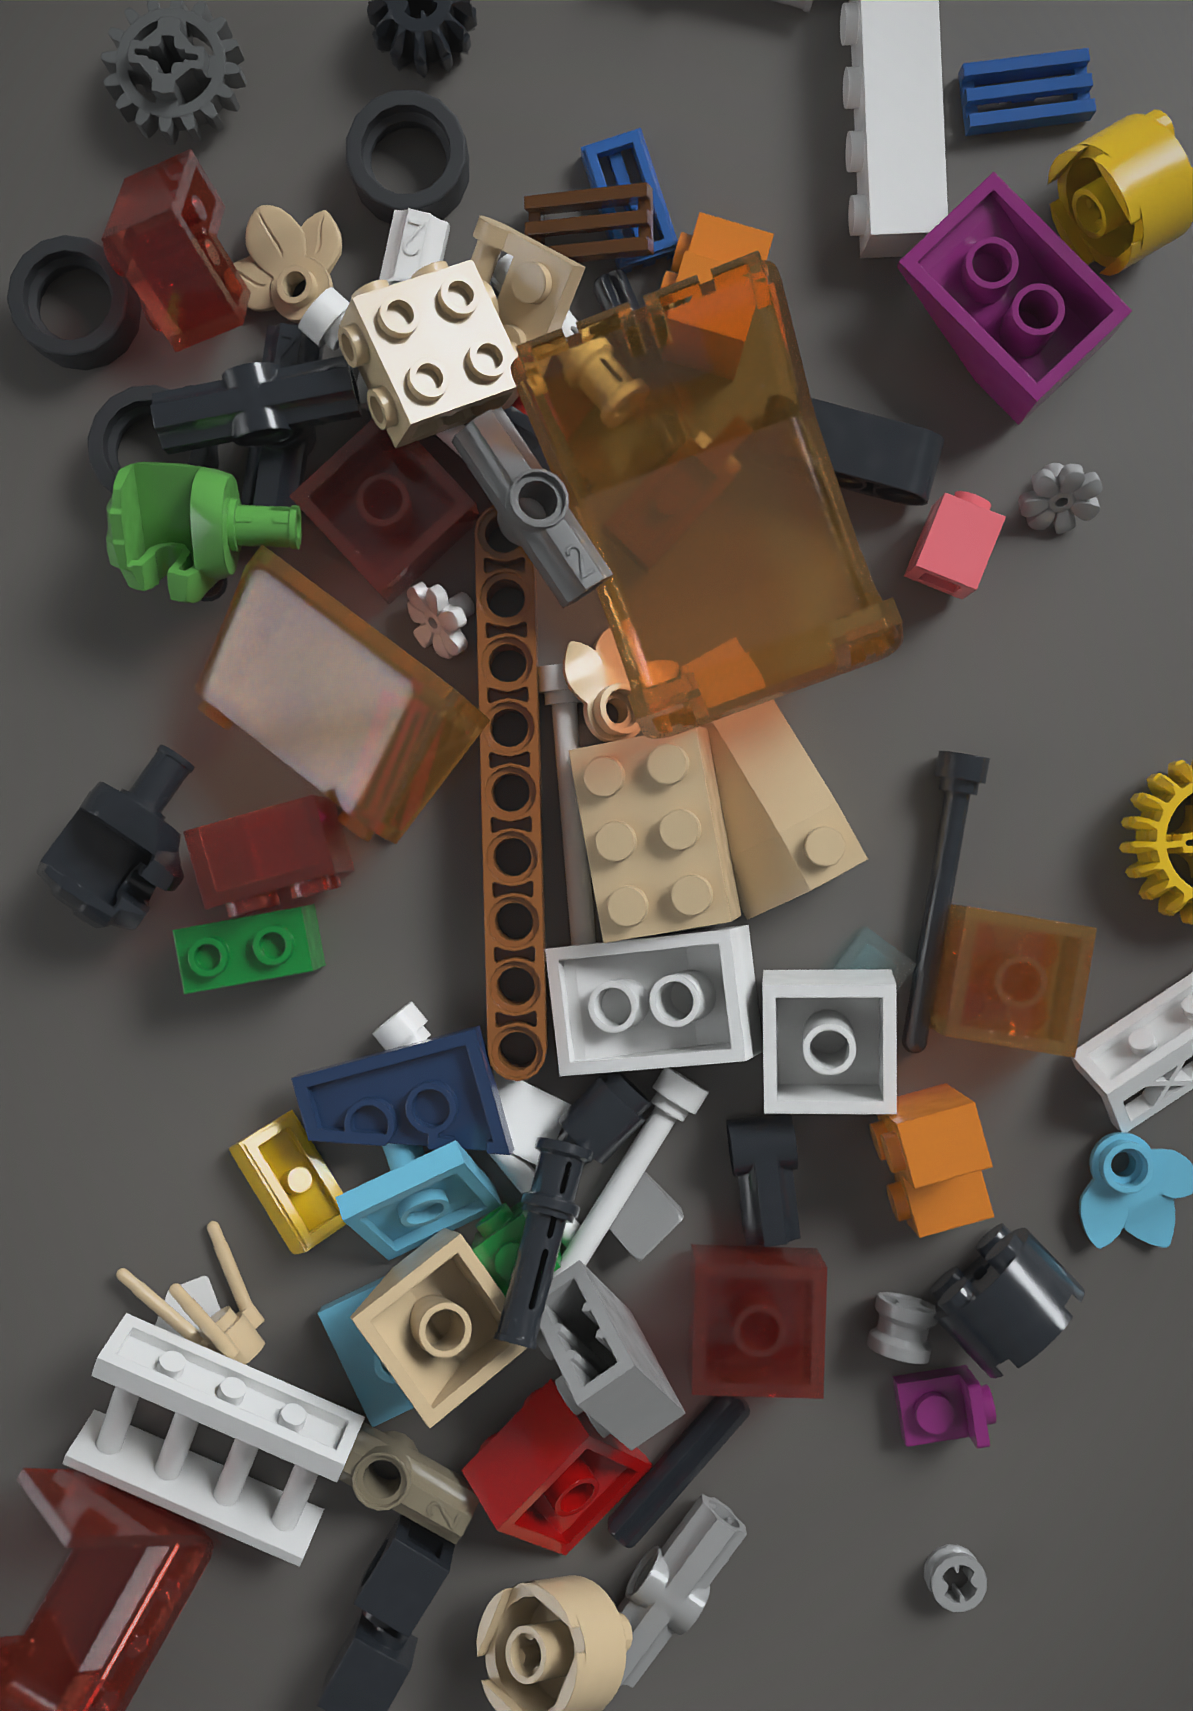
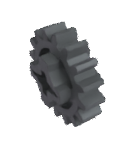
M147 0L148 13L142 16L128 7L124 10L130 24L128 29L124 31L120 28L110 27L108 31L117 51L101 53V60L111 74L103 79L104 85L112 98L117 100L115 105L126 122L129 123L135 120L143 136L148 139L160 127V131L168 145H175L179 138V131L184 130L188 131L195 143L201 142L202 132L200 126L207 122L219 132L224 129L218 113L222 108L238 112L240 105L231 88L246 87L247 83L245 75L239 66L245 60L237 40L232 39L233 35L225 18L220 16L213 19L207 3L199 0L191 11H188L184 0H171L169 8H161L157 0ZM193 37L207 44L214 55H208L203 46H194ZM136 84H141L146 92L153 93L156 97V102L153 103L145 99L137 91Z

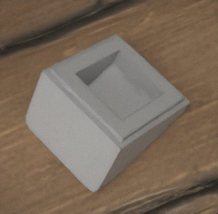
M644 1172L609 1229L628 1252L640 1262L682 1221L684 1215L682 1208Z

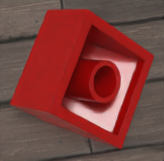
M550 1379L543 1387L538 1388L526 1398L523 1407L499 1432L491 1435L482 1443L478 1453L461 1471L497 1531L566 1556L653 1465L637 1447L631 1451L612 1434L605 1438L602 1437L592 1425L586 1412L583 1411L579 1415L574 1414L559 1393L555 1380Z

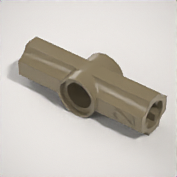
M364 1421L339 1477V1480L353 1487L358 1500L366 1507L377 1511L393 1509L455 1545L463 1536L479 1503L466 1478L419 1453L413 1440L406 1434L397 1431L381 1432L374 1427L372 1428L371 1425ZM376 1460L390 1461L398 1468L401 1477L390 1480L382 1478L375 1472L372 1463Z

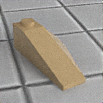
M737 639L683 667L680 672L690 726L697 725L708 729L739 905L747 920L812 891L868 860L838 803Z

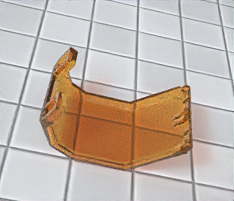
M759 251L710 269L712 280L700 284L698 276L694 275L642 296L645 306L632 311L628 301L575 322L578 333L565 337L563 329L560 328L517 345L515 347L518 357L513 360L510 366L515 386L551 473L556 474L564 483L568 492L569 509L613 573L596 590L629 681L632 694L627 696L635 720L647 738L660 739L674 736L872 664L893 654L903 642V621L893 597L883 601L875 587L858 544L815 416L782 278L777 266L771 261L762 260Z

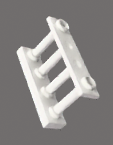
M126 1313L98 1355L91 1375L115 1386L107 1412L104 1414L95 1409L93 1410L67 1451L62 1464L300 1567L324 1511L323 1508L307 1502L318 1475H321L334 1482L338 1481L365 1417ZM139 1397L175 1412L165 1440L130 1425ZM199 1423L235 1438L225 1465L189 1451ZM259 1449L295 1464L284 1491L248 1476Z

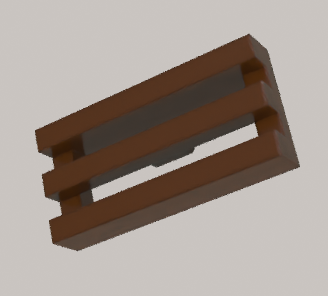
M647 182L524 196V209L529 213V222H525V235L545 245V237L638 227L639 237L547 246L577 263L654 255L653 188ZM638 205V210L545 220V215Z

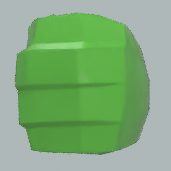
M137 462L129 464L118 471L113 485L112 496L106 507L108 522L106 543L110 564L121 569L129 587L140 591L152 589L159 584L162 578L167 576L171 600L183 603L199 602L219 580L232 576L236 571L242 546L299 549V545H301L302 517L299 506L242 505L239 498L237 481L233 475L207 467L165 462Z

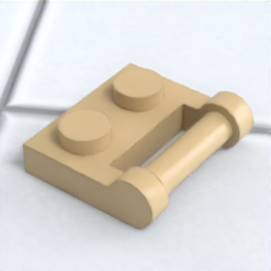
M479 216L473 232V237L478 239L471 260H473L482 281L490 284L501 251L513 256L497 299L499 307L498 316L510 342L516 343L523 353L527 367L526 377L529 381L524 390H537L585 266L499 221Z

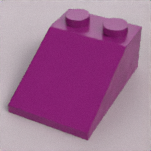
M992 172L897 264V268L973 379L1018 425L1114 335L1132 312L1121 298L995 172Z

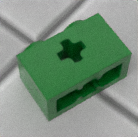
M315 904L172 930L184 994L305 973L326 966Z

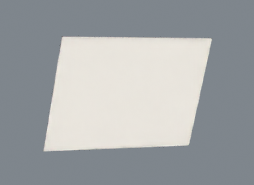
M492 1067L515 1149L512 1154L537 1165L540 1154L534 1148L537 1138L557 1139L562 1128L558 1119L571 1104L522 1080L505 1079L497 1074Z

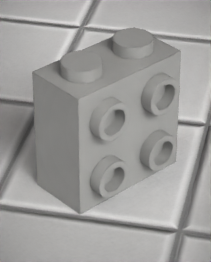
M580 1260L554 1277L549 1289L536 1343L549 1360H556L562 1375L555 1379V1383L571 1411L576 1415L583 1411L586 1412L592 1425L602 1437L605 1438L612 1434L632 1451L686 1413L631 1310Z

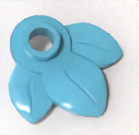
M1113 1132L1102 1137L1095 1144L1090 1155L1089 1166L1093 1179L1084 1189L1079 1199V1215L1086 1236L1097 1248L1101 1249L1110 1244L1124 1228V1230L1141 1241L1161 1248H1167L1171 1244L1175 1227L1174 1199L1193 1194L1192 1163L1175 1150L1151 1149L1143 1139L1132 1133ZM1126 1152L1129 1156L1127 1168L1120 1173H1114L1111 1168L1112 1159L1118 1153Z

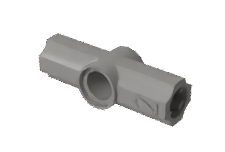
M701 1494L663 1547L653 1546L634 1569L626 1587V1596L617 1607V1611L624 1614L629 1620L633 1635L631 1647L626 1652L625 1671L620 1686L628 1685L633 1688L673 1633L683 1635L691 1628L707 1602L711 1582L746 1537L745 1525L734 1515L729 1507L715 1497L711 1498Z

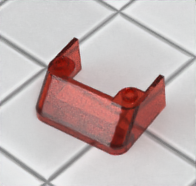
M23 1468L17 1481L65 1548L73 1549L25 1634L0 1637V1711H125L213 1554V1541L199 1523L78 1470Z

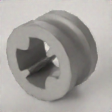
M946 1544L936 1548L928 1556L924 1565V1579L935 1600L943 1608L952 1612H966L975 1608L983 1600L987 1590V1577L981 1564L968 1549L960 1545ZM959 1565H964L963 1572L968 1578L967 1583L960 1589H958L955 1583H952V1590H948L949 1586L943 1578L944 1573L951 1567L958 1573Z

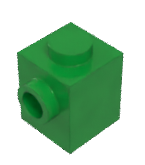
M520 1202L512 1208H509L504 1203L484 1216L475 1225L478 1232L475 1233L471 1249L505 1297L527 1217V1212L522 1211L523 1204ZM561 1246L559 1249L554 1272L561 1267Z

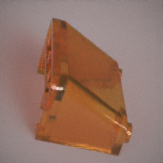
M263 545L258 548L243 570L195 687V691L204 698L197 707L203 714L228 731L234 723L344 809L337 820L367 842L375 834H378L384 839L397 844L490 721L487 716L447 682Z

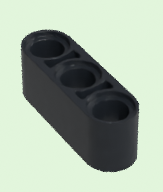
M773 391L766 394L750 459L763 467L894 503L924 506L929 501L944 445V438L934 431L796 393Z

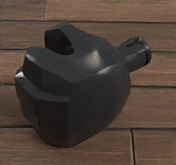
M161 744L157 748V753L129 791L123 788L119 791L100 781L88 793L75 815L39 863L36 873L51 888L52 895L71 908L76 917L94 928H104L113 925L127 930H135L150 910L149 902L156 887L164 891H175L185 877L179 855L181 834L164 821L166 817L162 814V811L195 767L184 757Z

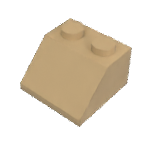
M447 1228L441 1229L395 1265L350 1316L353 1323L429 1428L438 1423L527 1349V1347L493 1338L498 1329L506 1297L461 1233Z

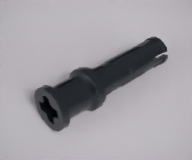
M543 1137L537 1138L534 1147L540 1154L531 1189L528 1192L522 1193L520 1203L523 1204L522 1211L527 1212V1217L516 1260L512 1268L498 1329L493 1337L497 1340L535 1350L566 1223H573L574 1218H578L580 1207L575 1204L582 1171L584 1164L591 1163L594 1152L587 1148Z

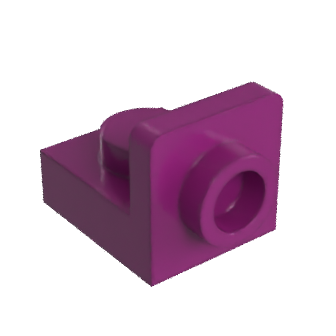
M967 1365L892 1376L901 1435L907 1447L970 1437L977 1449L990 1447L987 1425L996 1424L997 1421L993 1396L988 1384L980 1385Z

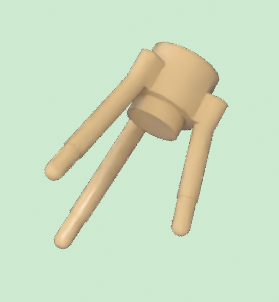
M209 1222L207 1231L239 1308L237 1313H234L230 1306H226L210 1317L180 1284H172L169 1288V1293L199 1327L198 1330L125 1268H120L117 1271V1279L185 1339L245 1365L264 1347L265 1341L256 1328L265 1319L250 1299L218 1222Z

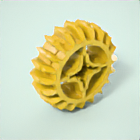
M1177 760L1168 764V777L1162 773L1151 774L1146 779L1152 795L1142 792L1135 793L1130 798L1134 807L1142 813L1141 816L1124 817L1120 822L1127 830L1136 831L1135 841L1121 843L1119 849L1122 853L1137 854L1138 862L1131 864L1126 869L1125 873L1129 878L1147 876L1148 878L1141 886L1138 894L1146 900L1160 897L1158 903L1159 913L1166 916H1174L1180 911L1182 922L1193 925V887L1180 878L1168 856L1171 853L1182 856L1188 862L1191 878H1193V845H1186L1187 840H1193V760L1191 765L1187 764L1184 760ZM1190 795L1191 804L1185 805V820L1175 832L1167 834L1171 816L1178 805Z

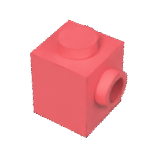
M956 491L953 496L945 492L930 509L904 577L959 599H964L977 590L1006 516L991 511V503L976 494Z

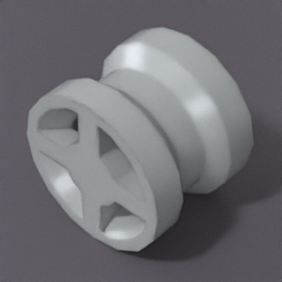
M879 1292L875 1302L879 1319L877 1326L869 1331L868 1347L876 1353L898 1361L914 1364L928 1363L932 1353V1346L928 1342L930 1328L938 1323L933 1318L937 1313L935 1305L910 1295L895 1292Z

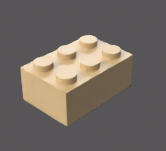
M694 725L568 750L603 943L727 923L741 916L707 728Z

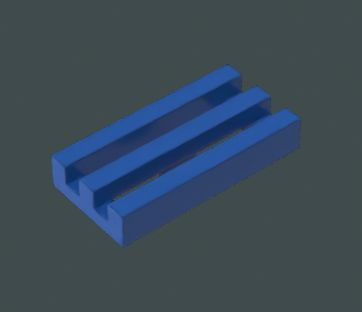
M1089 48L963 63L958 73L965 135L972 136L1090 121L1097 110L1095 98H1090L1093 78L1092 73H1087V65L1090 62ZM1066 74H1070V75H1071V76H1063V77H1055V78H1047V79H1040V80H1032V81H1024V82H1016V83H1008V84H1000V85H992V86H984V87H976V88H975V86H978V85H986V84H994V83H1002V82H1010V81H1018V80H1026V79H1034V78H1042V77H1050V76H1058V75H1066ZM1073 94L1074 101L981 113H978L977 105L1009 101L1019 103L1034 101L1035 98Z
M641 128L581 147V159L591 188L607 187L598 160L605 156L608 158L616 185L631 184L621 155V151L630 148L642 183L647 182L653 188V218L660 240L654 242V255L614 259L617 269H621L625 273L632 272V267L640 264L643 265V268L654 265L656 259L665 256L667 260L674 258L678 243ZM638 205L623 206L625 211L638 210ZM614 207L598 209L599 214L616 213ZM638 227L631 228L633 237H639ZM621 229L605 231L608 240L624 238Z

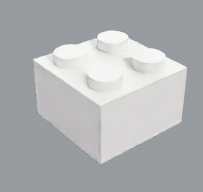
M763 970L764 1113L897 1114L896 982L892 970Z

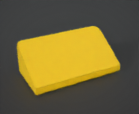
M293 1110L286 1112L229 1147V1151L289 1250L294 1255L309 1251L346 1225L342 1220L336 1197L343 1194L312 1141H308L307 1133Z

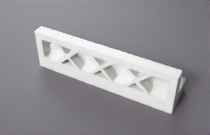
M1193 972L1070 1053L1076 1069L1101 1095L1112 1124L1120 1132L1130 1131L1193 1089V1061L1182 1067L1185 1061L1193 1056ZM1145 1088L1140 1096L1124 1105L1123 1101Z

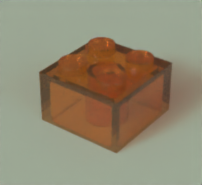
M951 904L930 1028L947 1037L1075 1058L1097 928Z

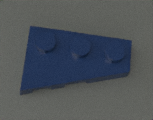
M480 1025L300 1073L291 1078L308 1141L386 1146L390 1143L428 1146V1149L436 1150L456 1140L463 1149L486 1150L487 1154L511 1155L515 1150Z

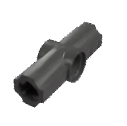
M502 407L486 411L455 434L452 444L497 509V522L502 534L510 542L523 548L563 609L590 594L613 575L569 509L568 492L564 483L556 474L541 467ZM531 498L538 501L546 513V518L541 520L527 516L519 505V499Z

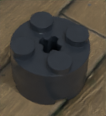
M1003 1223L996 1225L980 1239L975 1247L980 1256L963 1272L957 1266L949 1269L930 1289V1294L937 1300L935 1305L937 1313L933 1318L990 1378L1004 1376L997 1365L1008 1359L1017 1368H1020L1041 1353L1055 1340L1073 1318L1071 1313L1064 1307L1070 1296L1073 1295L1082 1302L1085 1294L1084 1288L1027 1228L1010 1231Z

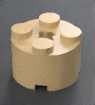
M567 1575L519 1583L512 1588L502 1590L487 1605L479 1624L476 1640L477 1657L485 1655L489 1679L481 1681L489 1702L496 1711L604 1710L617 1693L623 1679L626 1652L631 1647L633 1640L629 1620L624 1614L617 1611L611 1598L599 1585L582 1576Z

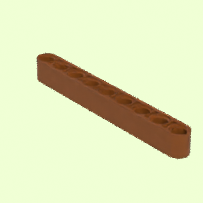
M492 505L482 512L475 527L487 1047L490 1064L496 1073L508 1080L521 1081L529 1079L538 1073L545 1061L548 1048L540 699L538 693L536 568L521 546L511 552L501 553L488 545L489 537L493 530L499 527L497 509ZM503 588H515L525 596L524 606L521 611L507 618L499 617L492 613L490 603L494 594ZM508 650L521 653L526 658L527 664L525 672L519 679L512 682H502L493 676L492 663L497 655ZM508 713L519 714L528 723V733L524 741L513 747L501 746L496 742L493 734L494 725L498 718ZM519 776L525 779L529 785V800L520 810L513 812L505 811L496 802V787L505 777ZM513 838L525 842L532 856L528 869L517 876L508 875L503 872L498 866L496 859L497 850L500 845L506 840ZM519 903L527 907L531 912L533 926L530 933L525 937L511 938L500 929L498 916L506 904ZM517 967L529 972L535 984L532 996L522 1001H514L506 997L501 991L499 983L500 976L505 970ZM521 1032L530 1036L537 1050L534 1058L522 1064L513 1063L508 1060L501 1048L502 1039L506 1035Z

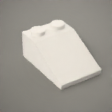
M749 925L545 949L560 1076L742 1062L763 1052Z

